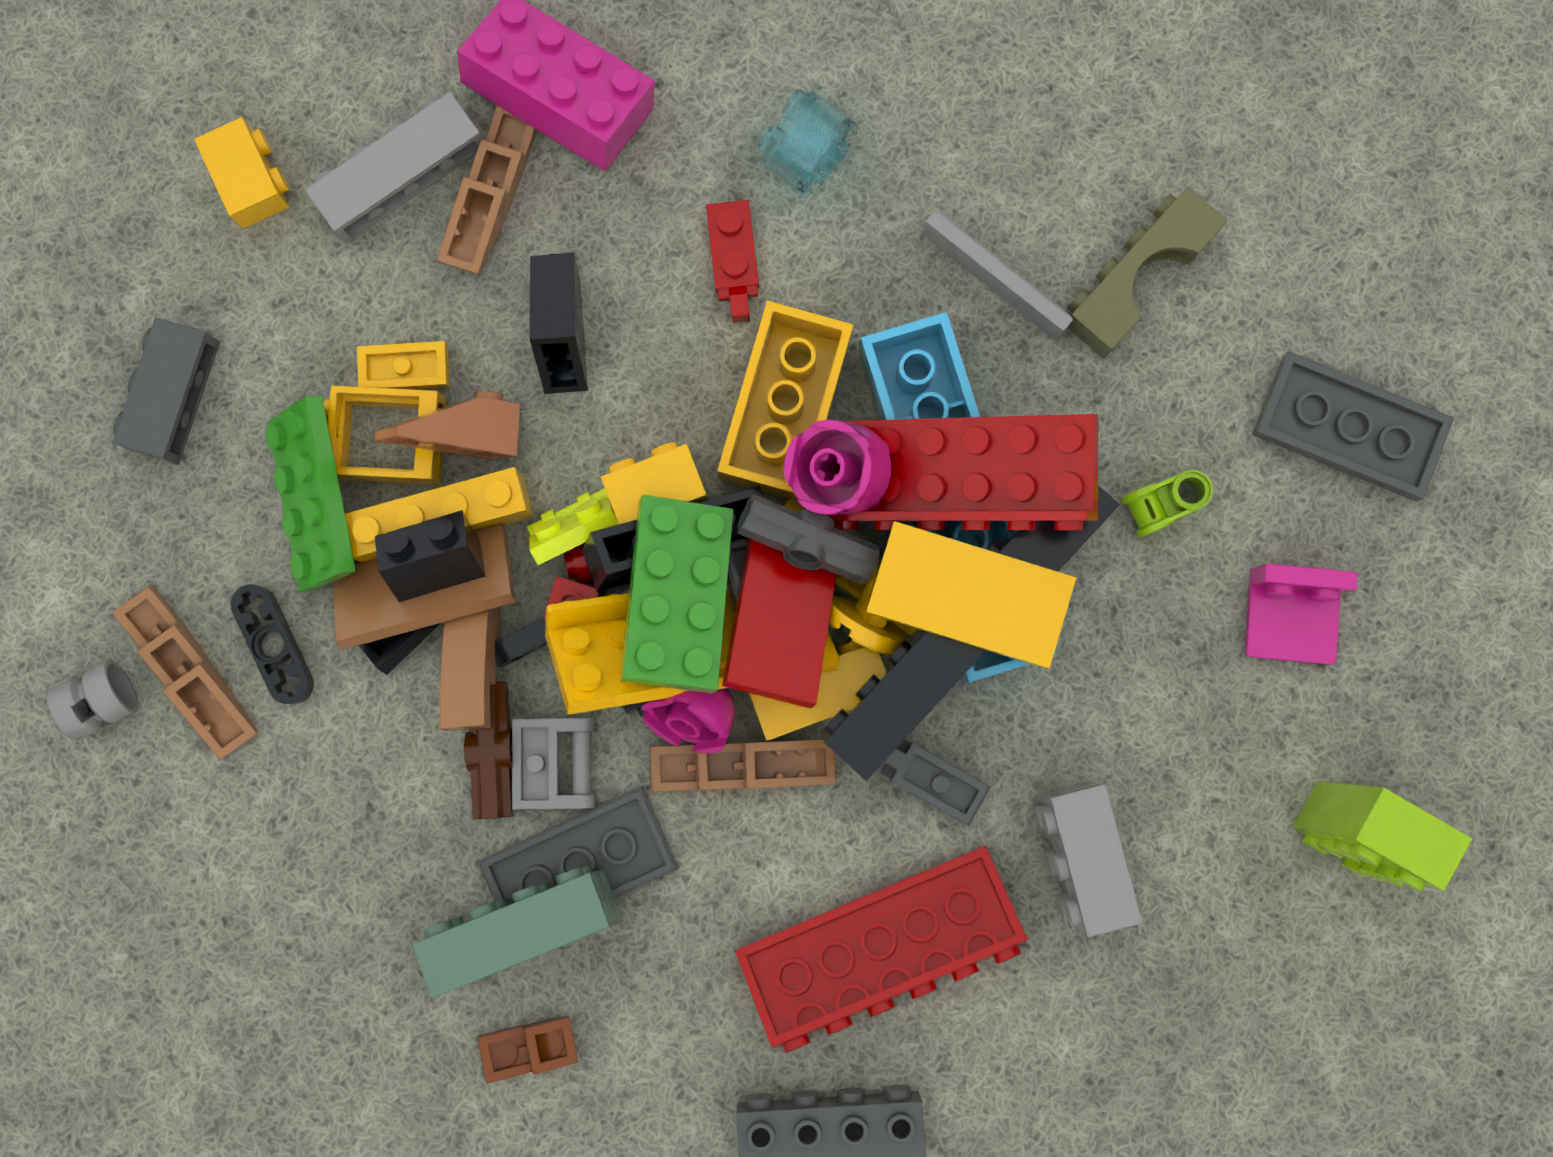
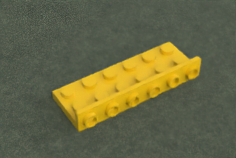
M728 588L726 590L718 690L728 688L722 686L735 616ZM629 593L550 604L546 607L545 638L568 715L665 699L685 691H690L620 681ZM827 632L821 672L837 670L840 659L829 632Z

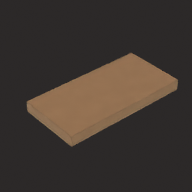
M503 524L474 531L481 543L485 577L402 602H398L378 572L377 558L355 564L356 572L333 582L335 642L343 650L515 603L508 538Z

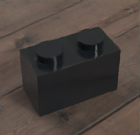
M463 510L375 536L378 572L398 602L485 577L481 543Z

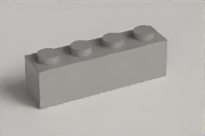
M449 91L442 97L436 96L429 99L422 106L421 111L408 120H401L391 125L386 130L385 135L371 145H363L354 150L349 160L337 168L328 169L320 173L314 179L313 184L307 187L305 191L333 231L346 244L476 155L480 140L483 138Z

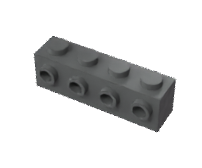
M907 1085L886 1086L883 1088V1094L865 1095V1090L862 1088H844L837 1091L836 1097L820 1098L819 1092L806 1090L792 1093V1099L773 1100L772 1094L758 1093L746 1096V1102L737 1103L739 1157H926L922 1099L919 1091L911 1092L910 1086Z

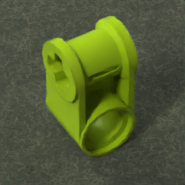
M1188 470L1160 483L1155 482L1120 498L1122 505H1128L1138 526L1136 535L1140 539L1204 507L1212 498L1213 487L1207 475L1201 471ZM1181 482H1188L1196 488L1198 496L1195 503H1187L1181 499L1178 492Z

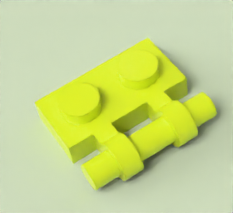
M605 488L593 494H590L589 491L576 497L577 502L557 512L551 509L541 514V520L527 526L530 534L529 550L537 565L585 543L590 532L619 525Z

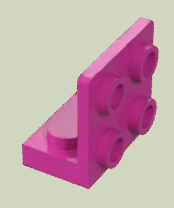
M1263 564L1250 569L1245 656L1324 665L1335 664L1337 659L1340 594L1357 590L1358 572L1277 564Z

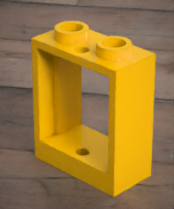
M331 386L330 398L325 399L324 408L338 481L441 486L443 452L415 448L414 470L348 466L353 406L418 409V416L446 407L447 400L438 391Z

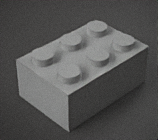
M1087 781L1037 794L1039 805L1033 806V814L1039 832H1046L1051 849L1045 850L1044 854L1051 877L1057 876L1060 881L1062 894L1056 895V900L1063 922L1069 921L1072 928H1075L1087 937L1143 924L1106 784Z

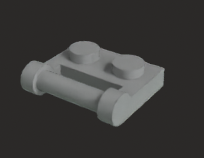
M595 718L512 719V810L595 808V794H590V731H595ZM560 732H572L573 794L560 795Z

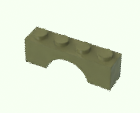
M1187 187L1178 198L1170 193L1153 212V215L1158 220L1151 228L1147 230L1141 225L1125 243L1124 246L1130 251L1119 262L1116 258L1112 257L1096 275V278L1101 283L1090 294L1084 288L1067 307L1072 313L1073 319L1068 329L1103 359L1141 318L1133 298V282L1136 272L1146 264L1158 260H1174L1189 265L1228 222L1226 218L1191 188Z

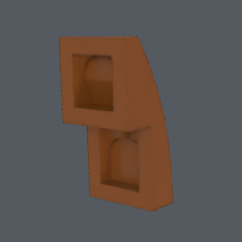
M569 1016L477 1035L486 1084L532 1072L534 1075L578 1063Z

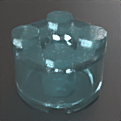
M799 89L790 97L785 105L784 111L787 114L777 128L771 126L766 130L757 148L763 152L762 163L803 196H809L813 192L808 186L814 181L822 185L843 160L851 146L845 141L849 130L856 135L858 123L818 92L811 91L806 94Z

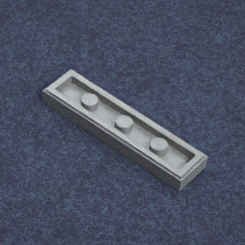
M934 210L925 221L922 235L1057 342L1073 321L1071 315L939 210Z

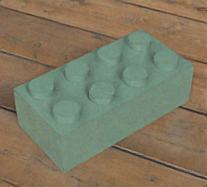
M589 865L578 867L555 876L558 885L549 889L547 882L539 885L536 884L511 894L514 901L513 904L507 906L505 899L467 912L470 921L466 923L463 916L424 929L426 939L412 945L431 999L623 921L605 870L592 872Z

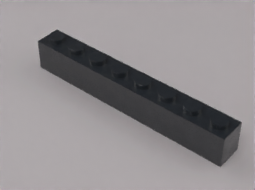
M1098 485V520L1083 521V530H1054V521H1036V530H1017L1006 544L999 538L988 550L1059 572L1120 504ZM926 631L913 645L904 640L887 659L893 667L881 680L873 674L855 693L861 700L849 714L842 708L823 728L829 734L823 742L860 777L867 781L986 650Z

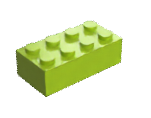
M1324 781L1316 783L1292 827L1305 835L1301 842L1324 855L1330 853L1338 858H1345L1341 865L1364 878L1370 876L1382 883L1388 881L1399 887L1406 885L1421 893L1424 887L1445 891L1473 839L1384 787Z

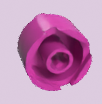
M821 420L811 424V427L802 434H798L791 441L785 456L784 476L788 487L792 488L798 498L796 500L804 508L818 514L854 515L862 511L872 510L880 503L888 488L891 477L890 449L888 444L872 430L861 425L837 420ZM837 463L840 464L839 472H836Z

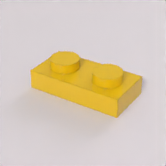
M445 341L357 346L358 387L410 390L450 388L448 344Z

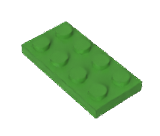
M305 396L269 420L266 430L267 445L273 451L276 466L274 483L276 490L281 493L283 503L282 526L285 534L289 536L292 551L290 561L291 573L297 580L299 592L318 590L356 572L322 396Z
M642 495L639 499L621 682L713 694L718 690L733 509L649 495Z

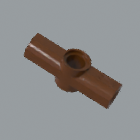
M506 681L490 685L491 727L469 729L465 733L464 758L466 768L471 772L473 819H494L514 816V810H512V728H510L509 689L508 682Z

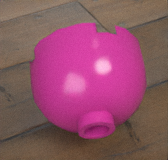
M727 688L719 689L714 694L685 691L670 698L644 702L641 707V711L646 710L642 717L644 723L655 734L678 747L682 739L695 743L693 751L698 753H716L723 750L736 715L735 703Z

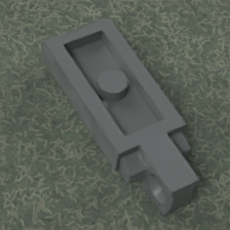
M905 740L884 761L886 764L881 774L890 778V782L967 826H970L991 788L989 785L913 742L908 743Z

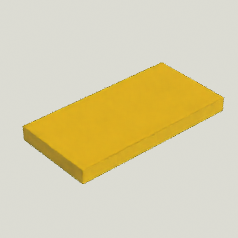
M894 521L866 613L1038 667L1050 669L1077 577Z

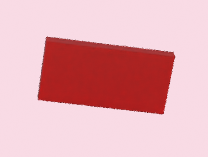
M748 538L722 686L810 709L817 704L836 574L822 568L818 570H805L795 567L784 560L783 552Z

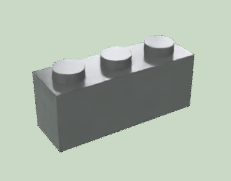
M155 317L152 328L148 329L144 334L142 340L143 354L138 369L133 371L129 378L127 387L129 395L124 410L115 419L113 426L115 436L112 443L133 452L179 465L220 342L204 331Z

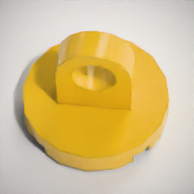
M878 568L871 576L857 603L843 597L833 596L829 625L839 630L841 624L851 629L848 636L852 638V641L875 652L891 655L904 640L908 642L909 639L898 626L888 619L866 613L879 571Z

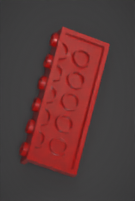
M1099 415L842 421L864 426L872 430L888 444L890 449L891 477L885 494L874 509L862 511L854 515H828L835 523L834 528L839 530H859V521H874V530H891L894 521L899 523L901 521H917V528L921 530H945V521H962V530H990V521H1007V530H1036V521H1054V530H1083V521L1098 520ZM837 463L836 472H839L840 464Z
M983 846L737 949L735 953L771 1047L777 1048L783 1045L785 1053H788L811 1043L808 1034L825 1027L827 1034L830 1035L852 1026L853 1023L850 1016L867 1010L869 1016L873 1017L894 1008L895 1004L892 999L909 992L913 1000L937 990L934 981L951 974L954 982L976 974L979 972L976 963L994 957L996 964L1022 954L1019 945L1024 944L1028 939L986 846Z

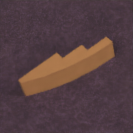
M498 105L496 106L486 140H480L469 177L463 176L436 260L476 275L481 274L497 240L538 131Z
M153 584L112 612L114 617L140 647L137 653L166 686L162 691L220 760L258 733L253 722L196 639Z
M500 607L444 622L440 678L441 730L456 731L491 727L490 685H496L495 643L501 640Z
M825 739L726 743L723 750L716 753L694 752L695 745H679V747L676 745L650 746V791L836 784L835 752L823 742Z

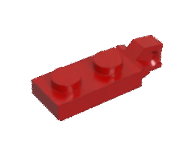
M749 200L706 204L716 293H718L719 301L730 300L733 323L750 321L747 298L758 297L757 288H759Z

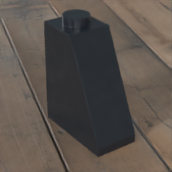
M574 253L530 256V343L544 394L588 391L581 283Z

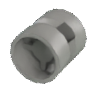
M110 660L84 672L82 680L74 677L48 690L47 704L57 726L66 736L76 741L103 728L104 721L112 724L138 711L139 706L137 695L128 676L120 666Z

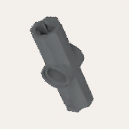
M752 494L748 499L737 525L738 534L783 552L784 560L795 567L805 570H818L822 568L861 585H865L870 580L873 571L877 567L881 553L879 552V546L834 528V521L826 514L814 513L807 509L796 512L755 494Z

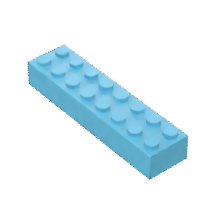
M947 312L861 337L858 351L880 420L980 417ZM912 521L913 526L917 528V521ZM945 521V530H925L986 550L999 538L1006 544L1017 532V530H1007V521H990V530H962V521ZM986 650L961 679L963 684L1026 666L1029 663Z

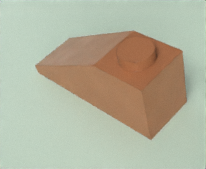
M490 391L477 392L476 398L457 402L376 431L374 441L487 460L516 457L518 452L520 404L503 401V394Z

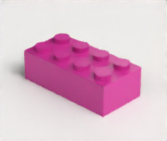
M500 0L457 51L460 83L605 172L653 110L655 80L524 0Z

